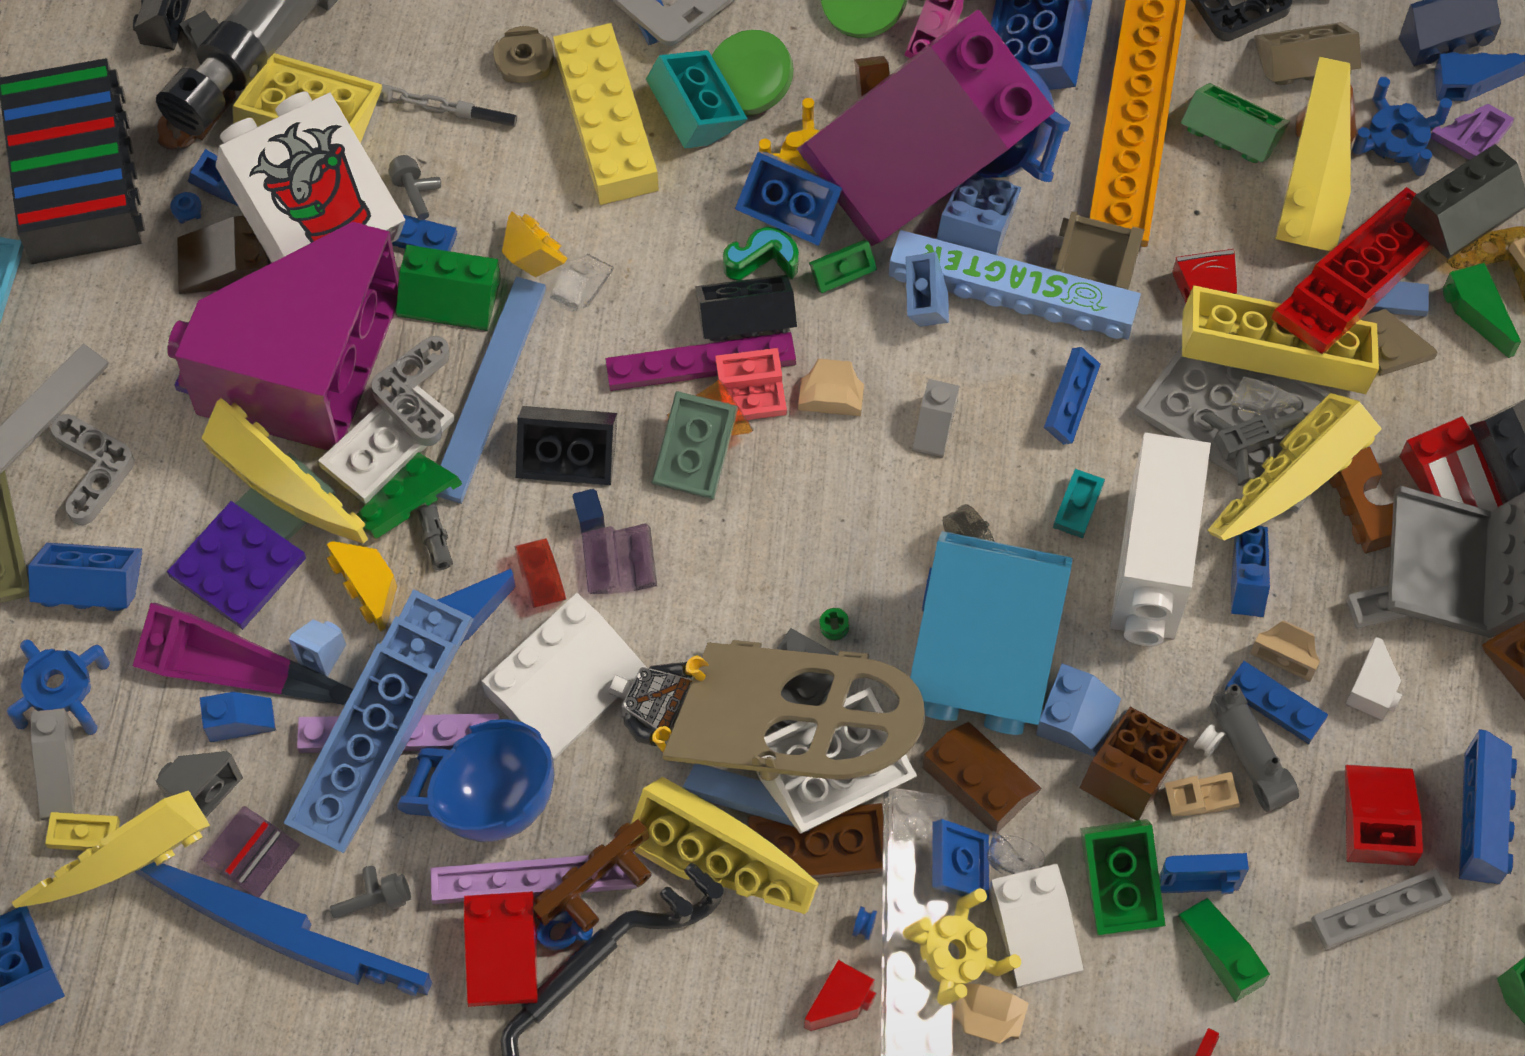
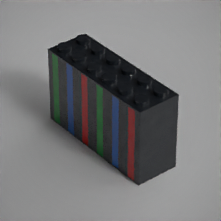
M104 58L0 77V103L17 234L31 264L142 244L140 232L145 231L143 215L139 213L138 208L141 205V197L138 187H135L134 180H137L138 177L135 163L131 161L130 155L134 154L131 137L127 134L130 124L127 112L124 111L123 104H126V97L123 86H120L117 69L111 70L108 59Z

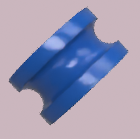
M861 906L852 936L857 937V935L862 934L865 940L869 941L878 911L867 912L865 907Z

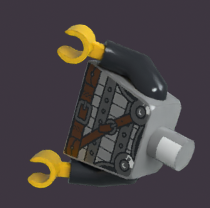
M693 656L687 662L652 665L649 668L641 667L634 682L618 675L615 676L610 686L609 694L624 700L621 707V717L624 719V725L635 741L658 746L660 751L664 753L692 683V680L689 678L693 676L698 681H703L706 677L699 668L709 666V664L701 656Z

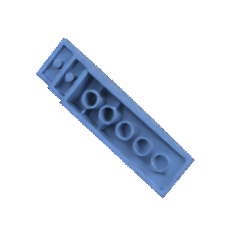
M413 589L400 616H395L382 643H377L284 824L345 853L449 668L474 620L471 616Z

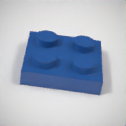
M944 819L932 822V888L960 897L981 888L987 894L985 901L989 900V835Z

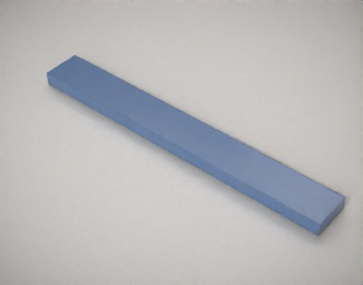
M516 276L440 465L457 475L462 485L454 490L450 486L436 495V497L462 504L546 291L545 284Z

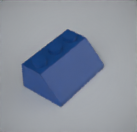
M46 542L28 565L30 602L41 603L45 607H54L60 604L73 605L77 609H87L92 606L105 607L109 611H120L128 608L136 595L143 555L142 548Z

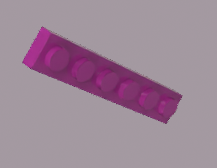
M786 332L605 358L609 388L610 391L715 377L718 376L715 356L778 348L781 367L796 365L792 333Z

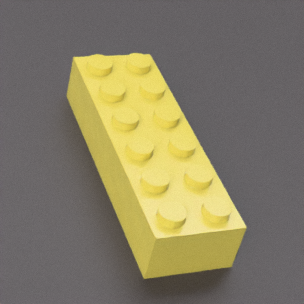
M612 23L553 36L555 57L599 204L603 205L659 191L657 168Z
M1193 286L1183 309L1182 357L1367 394L1379 370L1377 323L1359 320L1325 353L1320 354L1270 319L1274 310L1281 303Z

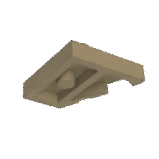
M1386 309L1367 314L1360 319L1377 323L1378 373L1380 376L1433 360L1437 356L1438 352L1433 346Z

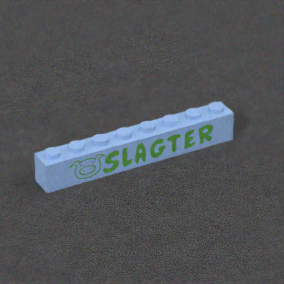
M899 231L890 259L889 276L894 277L900 282L906 283V256L936 252L947 291L954 293L960 298H973L984 301L990 306H1003L1014 309L1020 314H1033L1044 317L1050 322H1063L1074 325L1080 330H1093L1104 333L1110 338L1129 340L1141 293L911 232Z

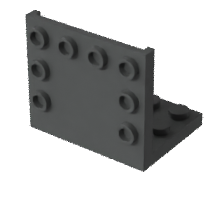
M1404 486L1395 489L1388 611L1492 638L1525 621V492L1495 510L1489 511Z

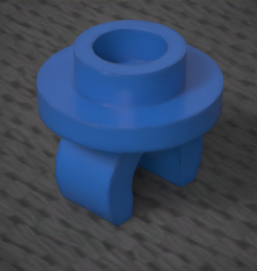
M183 192L172 199L170 204L171 212L178 219L179 223L183 224L185 221L194 218L201 219L202 204L196 194Z

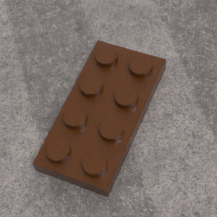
M882 803L856 806L801 834L794 826L759 816L748 817L749 828L776 846L813 879L890 871Z

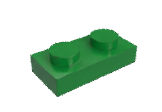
M865 239L809 262L817 289L821 293L877 270L869 242Z

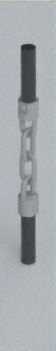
M382 84V90L378 98L380 101L397 104L410 103L421 105L426 110L439 113L453 112L456 117L470 120L475 118L513 127L517 123V115L477 107L473 103L460 100L458 103L447 102L445 98L429 94L423 96L411 94L401 88ZM393 92L402 93L399 97L400 99L392 98ZM428 99L442 102L440 108L428 106Z

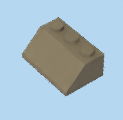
M1342 22L1254 35L1265 77L1275 82L1276 85L1291 84L1293 79L1303 77L1305 80H1314L1319 57L1350 63V74L1352 73L1351 70L1361 69L1359 32Z

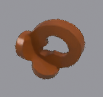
M163 115L160 117L157 125L159 133L157 143L160 146L172 150L177 149L178 146L184 148L194 143L197 136H191L181 130V135L178 139H175L173 131L167 128L168 120Z

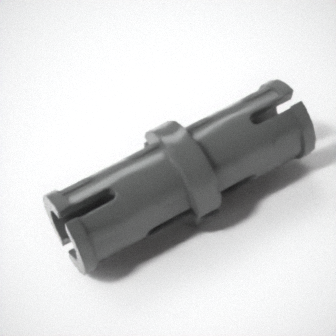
M435 504L421 506L420 510H417V514L423 529L422 541L429 550L432 567L434 570L447 569L451 567L450 565H453V560L446 541L448 534L440 522L438 508Z

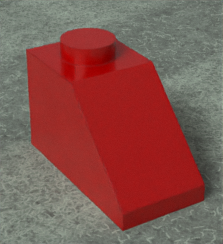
M838 960L806 1015L804 1028L813 1031L857 1019L862 1009L868 1011L876 998L877 993L873 991L875 979Z

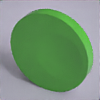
M821 0L829 22L839 32L854 38H870L886 32L897 23L905 10L907 0Z
M762 30L738 32L725 39L712 54L714 61L745 115L762 113L772 108L785 96L791 85L794 72L791 55L783 42L769 32Z

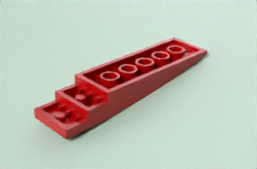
M1407 187L1404 188L1316 263L1312 273L1295 287L1291 296L1274 310L1270 319L1320 354L1325 353L1433 248L1427 240L1403 220L1416 193Z

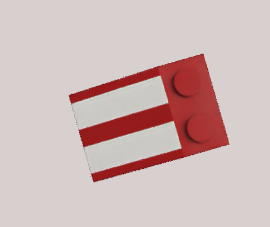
M1463 416L1406 440L1399 457L1420 491L1493 511L1503 505L1488 464L1472 430Z

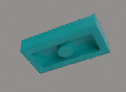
M1075 469L1056 515L1053 528L1083 539L1105 479Z

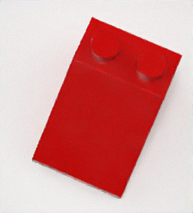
M533 891L464 896V938L468 1007L538 1002L536 915L533 910L535 906Z

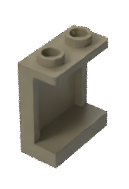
M1071 211L1069 219L1063 218L1059 236H1063L1064 239L1061 249L1055 247L1051 266H1055V271L1128 290L1143 239L1144 229L1133 226L1132 229L1082 217L1077 212Z

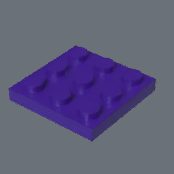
M230 501L167 570L170 578L243 630L304 562L306 555L298 547L233 501Z

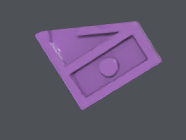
M1486 104L1475 109L1471 114H1464L1455 118L1454 123L1442 129L1440 126L1434 128L1431 133V139L1470 160L1492 145H1497L1512 126L1514 118L1490 104Z

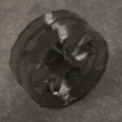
M968 504L961 505L955 512H951L943 517L942 523L945 532L995 542L988 528L990 526L989 523L984 521L979 513Z

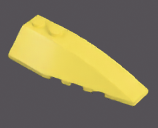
M1319 57L1275 239L1331 252L1338 245L1351 192L1350 63Z
M189 790L164 798L101 839L100 844L78 855L79 860H74L55 871L53 879L49 877L12 901V904L15 908L55 901L120 879L153 862L159 866L175 856L173 849L183 844L184 848H187L203 838L200 832L209 827L210 824Z

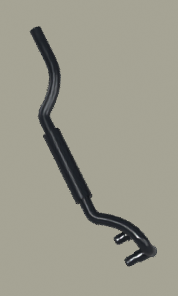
M690 863L684 870L685 874L705 895L698 903L692 905L688 900L679 896L671 887H665L660 895L670 906L671 912L628 911L617 917L605 930L600 928L537 989V1003L521 1004L522 1010L502 1031L500 1040L502 1056H519V1036L534 1021L539 1024L618 947L616 942L629 929L633 927L674 929L694 924L709 916L717 908L723 897V886L715 882L696 864Z

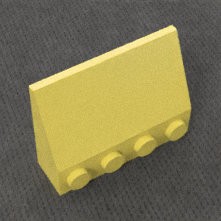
M274 53L234 103L233 124L246 118H253L259 127L278 118L279 116L275 111L276 107L294 94L306 91L311 99L315 100L331 92L361 143L380 96L382 84Z

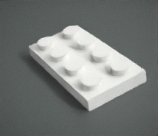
M418 385L411 390L439 418L442 432L454 422V415ZM404 403L399 406L398 411L401 414L409 415L416 408L410 403ZM379 404L323 455L318 462L324 471L366 504L418 452L421 453L427 446L417 443ZM420 417L418 422L421 424L422 433L428 431L430 434L433 433V426L429 429L421 423Z

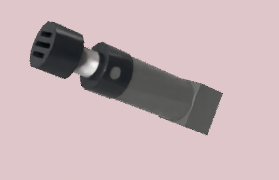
M243 0L197 48L196 55L200 67L197 70L181 68L156 95V103L160 112L175 128L191 136L201 135L225 109L226 102L222 92L226 87L233 91L243 90L316 5L329 11L338 0Z

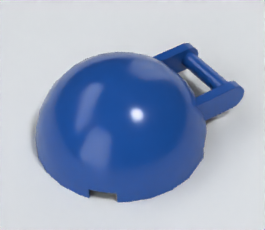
M1018 60L1054 108L1051 92L1042 77L1033 68ZM1055 111L1011 148L976 172V174L984 178H1003L1026 170L1038 180L1052 182L1054 176L1052 168L1063 134L1069 130L1071 122ZM1043 152H1044L1042 161H1041V162L1038 161L1037 159H1038V158L1043 154Z
M509 719L486 721L469 726L471 733L456 741L451 750L420 749L417 756L419 764L406 795L400 797L397 807L400 811L409 815L433 817L443 828L464 839L476 842H494L511 838L532 825L544 811L550 800L555 776L551 750L542 739L540 732L524 722ZM431 767H436L431 776L427 797H419Z

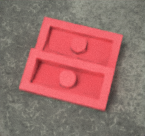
M778 348L715 356L721 402L739 407L735 422L787 415Z

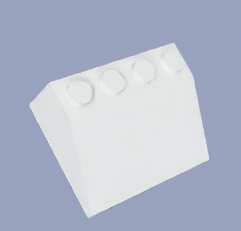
M576 593L482 680L485 696L511 720L524 722L540 732L542 739L551 750L553 760H555L619 699V697L609 694V689L615 676L618 675L634 682L639 669L646 666L601 614Z
M870 687L846 698L843 706L851 710L883 713ZM798 721L766 736L765 742L771 750L777 753L804 754L810 748L817 724ZM841 726L835 730L826 756L830 759L842 760L865 755L881 747L886 742L888 734L882 730ZM905 754L887 768L858 778L835 780L779 774L776 779L771 781H765L761 778L760 780L801 834L916 778L917 775ZM767 755V756L761 757V758L772 757L773 759H776L774 756H771V755Z

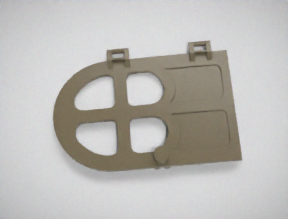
M732 640L731 644L708 642L702 658L709 666L699 668L706 677L703 681L693 678L662 756L663 760L759 771L760 778L765 781L774 780L779 774L835 780L858 778L887 768L910 751L918 740L924 726V701L917 685L908 675L892 665L869 659V654L839 651L837 656L761 648L762 643L740 640ZM814 672L829 674L834 677L826 702L819 706L790 703L781 696V691L789 680L799 674ZM858 678L872 679L885 685L899 699L898 707L890 713L851 710L843 706L851 683ZM784 720L817 724L809 750L801 755L782 754L771 750L765 742L767 730L775 723ZM841 726L882 730L888 734L886 742L881 747L865 755L842 760L830 759L826 756L834 732ZM767 755H771V756H774L776 759H773L772 757H767V758H761V757L767 756Z

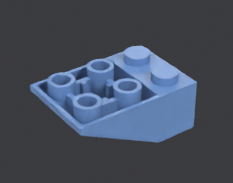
M975 173L954 189L942 213L936 239L998 255L1022 187L1013 185L1006 180L998 181L984 178Z

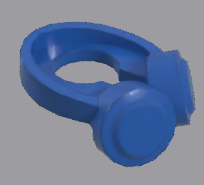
M563 911L546 926L540 922L537 929V939L549 950H561L570 946L576 940H589L592 937L593 928L584 932L573 921L571 927L565 930L564 935L560 939L552 940L550 932L553 926L558 923L567 924L573 920L566 911Z

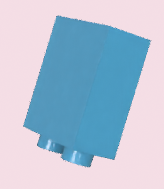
M944 531L941 532L937 541L910 676L921 692L925 716L938 720L955 721L958 719L959 709L986 714L984 720L986 728L1012 735L1023 734L1025 722L1039 725L1073 558Z

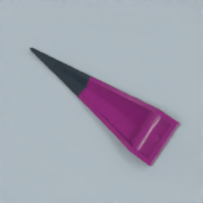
M150 603L132 665L133 667L166 677L252 689L341 705L346 704L353 691L351 687L189 612H183L158 603Z

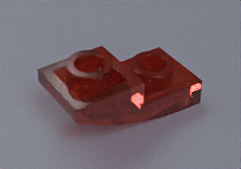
M547 538L514 546L522 578L525 577L533 608L566 600L562 581Z

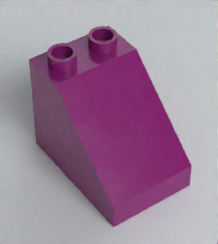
M978 9L933 40L800 145L797 150L816 175L842 187L837 202L869 244L874 246L1011 148L1052 115L1055 110Z
M351 222L198 300L189 323L181 320L175 323L167 346L168 356L176 359L180 369L178 377L179 386L187 389L196 415L210 418L216 402L222 398L230 406L236 403L247 414L246 420L252 425L258 422L269 435L323 450H329L348 433L397 308L399 276L390 232Z

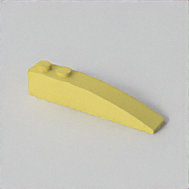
M1330 393L1285 436L1279 444L1283 448L1276 458L1268 457L1261 465L1265 469L1261 476L1250 479L1243 487L1244 496L1241 500L1235 499L1231 501L1207 531L1212 536L1225 541L1285 512L1312 494L1337 472L1346 469L1351 464L1352 458L1361 449L1367 448L1374 442L1375 436L1382 430L1360 401Z
M664 777L643 788L631 824L639 819L647 828L649 838L634 850L636 853L676 876L690 880V878L685 874L684 870L690 863H694L715 882L720 883L725 888L735 890L738 895L759 897L764 899L765 903L802 914L808 912L819 883L776 846L720 808Z

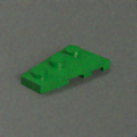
M418 452L356 515L365 523L363 530L377 539L409 519L412 510L423 503H426L427 506L438 500L436 495L450 486L454 490L461 486L462 482L457 475Z

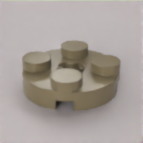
M530 26L514 27L504 33L505 36L500 39L499 43L498 40L496 41L493 49L494 62L505 81L510 83H529L545 79L549 75V69L554 61L553 45L547 35L545 37L540 34L538 29ZM526 50L530 56L521 59L516 54L520 55V51Z

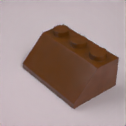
M969 721L948 731L924 754L922 768L995 835L1042 789Z

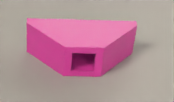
M926 0L904 56L912 58L933 40L955 26L962 12L964 0Z

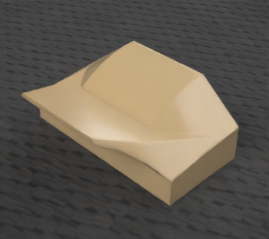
M817 359L809 374L801 378L798 411L861 416L864 384L858 379L852 362Z
M1284 620L1270 630L1259 633L1250 653L1310 682L1320 663L1316 654L1314 634Z
M963 984L967 988V995L957 1000L952 1019L960 1021L964 1033L999 1044L1009 1037L1019 1039L1028 1002L1014 994L985 985Z

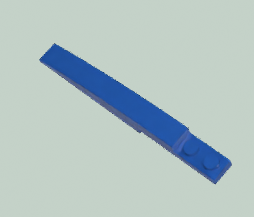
M153 862L135 871L136 874L210 919L305 965L359 985L363 973H366L365 977L375 983L384 984L385 981L397 984V989L406 994L416 996L417 992L428 995L432 985L429 973L310 931L312 925L309 918L303 913L166 864L157 866Z

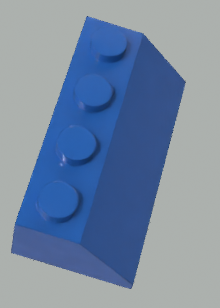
M1482 729L1478 730L1464 753L1459 879L1500 884L1507 874H1511L1513 868V854L1508 853L1509 842L1513 840L1515 830L1514 822L1510 821V810L1514 809L1516 792L1511 790V778H1515L1517 760L1512 758L1511 745L1487 730Z

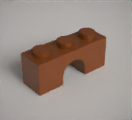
M1371 447L1361 449L1352 458L1351 464L1346 469L1337 472L1329 479L1332 488H1336L1340 495V507L1343 514L1349 516L1353 525V538L1357 544H1361L1365 554L1391 547L1393 503L1376 505L1371 503L1364 495L1365 491L1377 488L1382 476Z

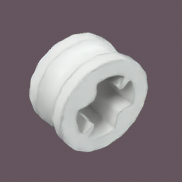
M1211 724L1199 737L1194 748L1196 750L1202 749L1204 756L1208 758L1221 743L1225 734L1223 732L1217 733L1215 726Z

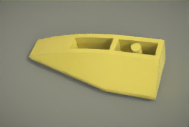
M222 398L216 402L202 435V440L210 453L250 488L295 517L330 533L363 544L368 540L363 530L365 523L354 512L348 514L342 508V503L332 493L329 492L327 494L322 490L320 484L310 474H305L288 455L284 454L267 438L269 433L258 422L252 425L246 420L247 414L236 403L230 406Z

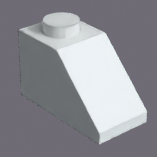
M1375 638L1346 704L1383 721L1388 710L1395 712L1402 694L1396 692L1401 679L1382 639Z

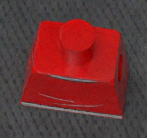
M1234 249L1176 257L1172 274L1185 303L1193 286L1237 294Z

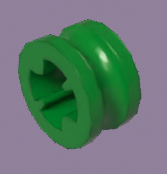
M830 608L822 613L820 616V629L824 637L836 641L843 639L848 634L849 618L845 611L840 608ZM837 618L838 623H840L838 624L839 629H831V625H829L831 623L830 619Z

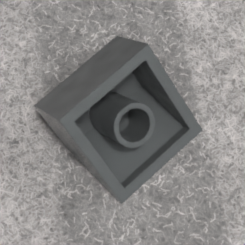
M228 751L178 756L173 763H167L160 770L156 783L165 798L189 790L203 815L207 818L243 779V776L232 754Z

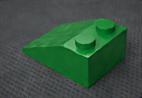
M1147 819L1080 828L1084 863L1097 935L1166 926L1153 825Z

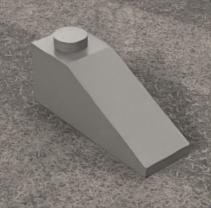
M65 708L31 712V745L40 819H50L51 812L75 814L73 722Z

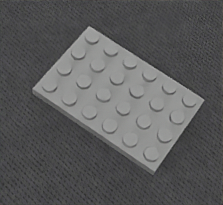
M1181 346L1137 405L1134 414L1171 437L1211 443L1209 460L1237 477L1236 458L1228 461L1223 459L1213 441L1219 430L1202 420L1201 416L1212 412L1232 426L1262 414H1266L1267 418H1279L1302 409L1304 415L1307 416L1330 393L1313 383L1182 357ZM1298 424L1283 429L1276 436L1272 444L1247 453L1249 480L1261 476L1265 471L1261 465L1268 457L1276 458L1283 449L1279 445L1280 442ZM1309 496L1289 509L1298 513Z

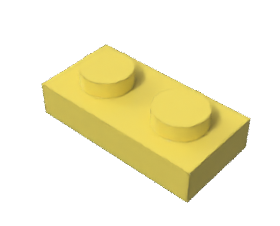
M51 812L45 845L49 849L86 851L100 844L101 839L118 829L120 819L118 816Z

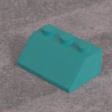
M709 50L659 55L646 77L648 85L684 149L709 146L745 124L748 120Z

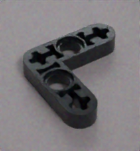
M1191 0L1213 34L1222 41L1234 40L1286 17L1292 5V0H1247L1235 6H1232L1229 0H1216L1220 6L1213 9L1204 4L1206 0ZM1255 10L1261 17L1255 20L1250 19L1245 15V12Z

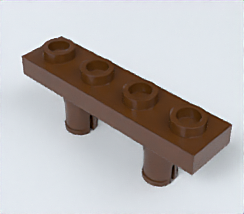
M639 819L632 824L628 822L622 825L615 832V838L606 846L601 844L589 854V860L580 868L576 866L570 869L562 877L563 882L553 891L547 889L536 899V905L533 907V910L544 926L561 912L566 911L584 932L593 928L598 923L599 917L581 896L614 867H619L637 888L649 880L652 876L651 872L633 853L635 849L649 838L647 828Z

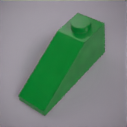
M1485 263L1450 272L1443 286V296L1447 303H1451L1455 314L1506 357H1514L1521 340Z
M1208 898L1178 915L1235 1002L1264 986L1270 976L1269 971L1249 942Z

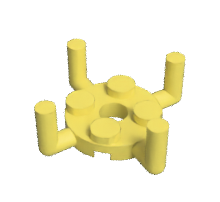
M981 888L958 899L954 916H945L933 924L930 918L923 917L903 929V936L906 939L920 944L922 959L927 961L931 969L929 973L940 982L937 1001L942 1006L964 998L967 995V988L963 984L977 979L983 971L995 976H1001L1021 965V959L1016 954L998 962L987 958L986 933L967 920L969 909L984 902L987 898L986 892ZM949 943L957 946L959 950L958 959L951 956L948 950Z

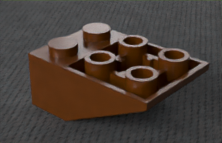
M1130 706L1092 760L1079 788L1132 819L1140 820L1186 745L1188 738Z

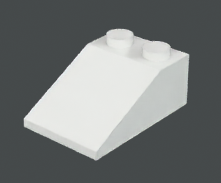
M1058 864L992 879L989 887V896L1007 956L1016 954L1021 959L1020 967L1012 970L1016 987L1020 988L1083 972L1084 969L1068 897Z

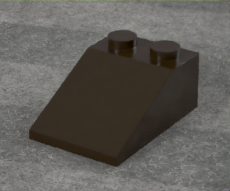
M244 215L233 216L177 237L179 294L218 291L272 263Z

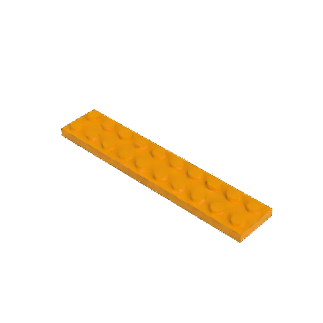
M1125 0L1089 218L1132 229V226L1144 229L1141 242L1142 247H1147L1149 242L1186 0Z

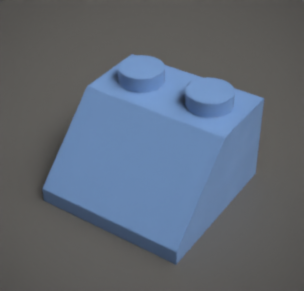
M1062 663L1041 715L1036 735L1095 757L1106 741L1121 698L1094 675Z

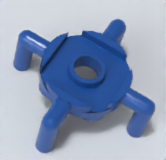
M1380 77L1372 97L1378 112L1373 116L1369 129L1361 127L1358 130L1352 150L1357 155L1373 150L1382 158L1386 156L1395 159L1394 162L1396 163L1408 162L1417 176H1423L1432 158V152L1426 149L1431 138L1430 129L1445 123L1452 106V101L1448 98L1441 99L1435 115L1425 118L1412 104L1404 103L1402 105L1390 106L1385 98L1390 80L1387 77ZM1402 130L1407 137L1400 139L1395 137L1391 131Z
M23 640L20 648L28 660L23 670L24 675L21 682V690L24 696L7 709V714L16 728L25 729L28 726V720L23 713L31 707L37 711L65 708L66 712H72L86 734H95L98 727L91 714L81 702L91 690L87 666L95 662L99 669L105 670L110 665V661L100 645H93L78 656L69 650L55 651V649H46L40 652L31 640ZM57 674L64 676L63 683L59 687H47V681L51 676Z

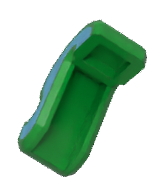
M767 226L757 229L749 236L745 247L741 248L739 243L735 241L724 249V274L729 279L740 281L774 259L781 270L792 280L798 273L799 250L797 244L791 236L779 228Z

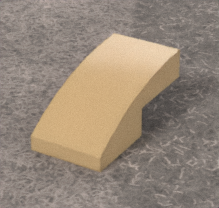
M1232 772L1198 779V776H1192L1165 783L1172 816L1205 814L1240 807Z

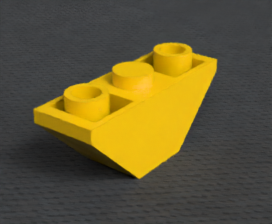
M512 211L508 216L502 246V253L512 264L536 278L566 262L568 258L559 250L562 245L551 238V234L540 227V223L526 213L521 217Z
M335 541L329 542L327 547L330 556L326 560L336 575L340 572L346 580L343 582V586L352 600L358 598L363 605L359 609L369 625L374 622L379 631H383L386 629L397 590L394 574L377 549Z

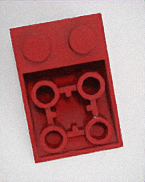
M1345 765L1347 862L1415 866L1423 854L1422 818L1413 769Z

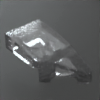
M1243 376L1230 400L1234 409L1257 415L1266 414L1267 418H1276L1275 414L1291 407L1296 410L1302 405L1300 398L1273 385Z

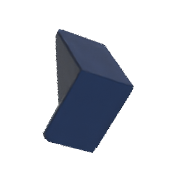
M593 488L574 493L572 498L580 523L581 535L604 530V514L597 490Z

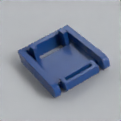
M1247 853L1169 856L1166 858L1159 875L1161 893L1221 891V894H1233L1234 891H1239L1249 870Z

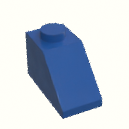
M238 692L200 697L203 729L210 742L276 731L273 703L269 697Z

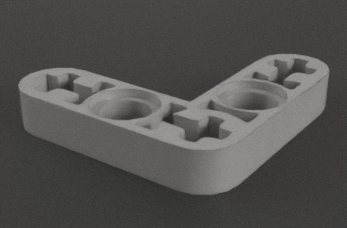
M430 336L378 373L371 383L374 399L417 443L423 446H432L438 443L442 436L441 422L411 390L448 362V343L439 336ZM440 349L441 354L432 353L430 355L429 350L438 351ZM413 364L419 367V372L408 376L402 372V369L406 365ZM380 386H392V393L395 398L392 399V394L388 390L384 389L381 391ZM404 403H410L416 409L413 413L404 415L398 411V408ZM420 417L421 423L429 429L433 426V433L430 434L428 431L422 433L421 424L418 422Z
M63 414L58 416L51 424V431L56 442L94 463L68 498L65 507L72 522L78 525H87L97 517L132 470L135 459L126 444L73 415ZM71 426L74 433L78 435L77 440L75 436L69 432H65L64 434H62L61 429H68ZM92 438L101 440L100 447L94 451H88L84 448L85 443ZM108 449L116 457L123 455L125 460L123 462L118 460L114 463L111 455L107 454ZM104 477L109 480L107 487L102 490H94L92 488V483L97 478ZM86 504L88 510L77 513L75 508L77 506L83 507Z

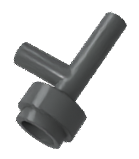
M408 155L398 156L389 164V176L395 186L405 187L417 218L425 220L429 217V212L420 191L440 189L441 179L440 177L419 179L421 171L416 160Z
M366 866L362 869L366 894L331 905L330 910L333 918H337L385 901L390 909L393 910L406 905V901L411 900V892L403 874L397 876L396 873L382 877V888L379 889L376 868L374 866Z

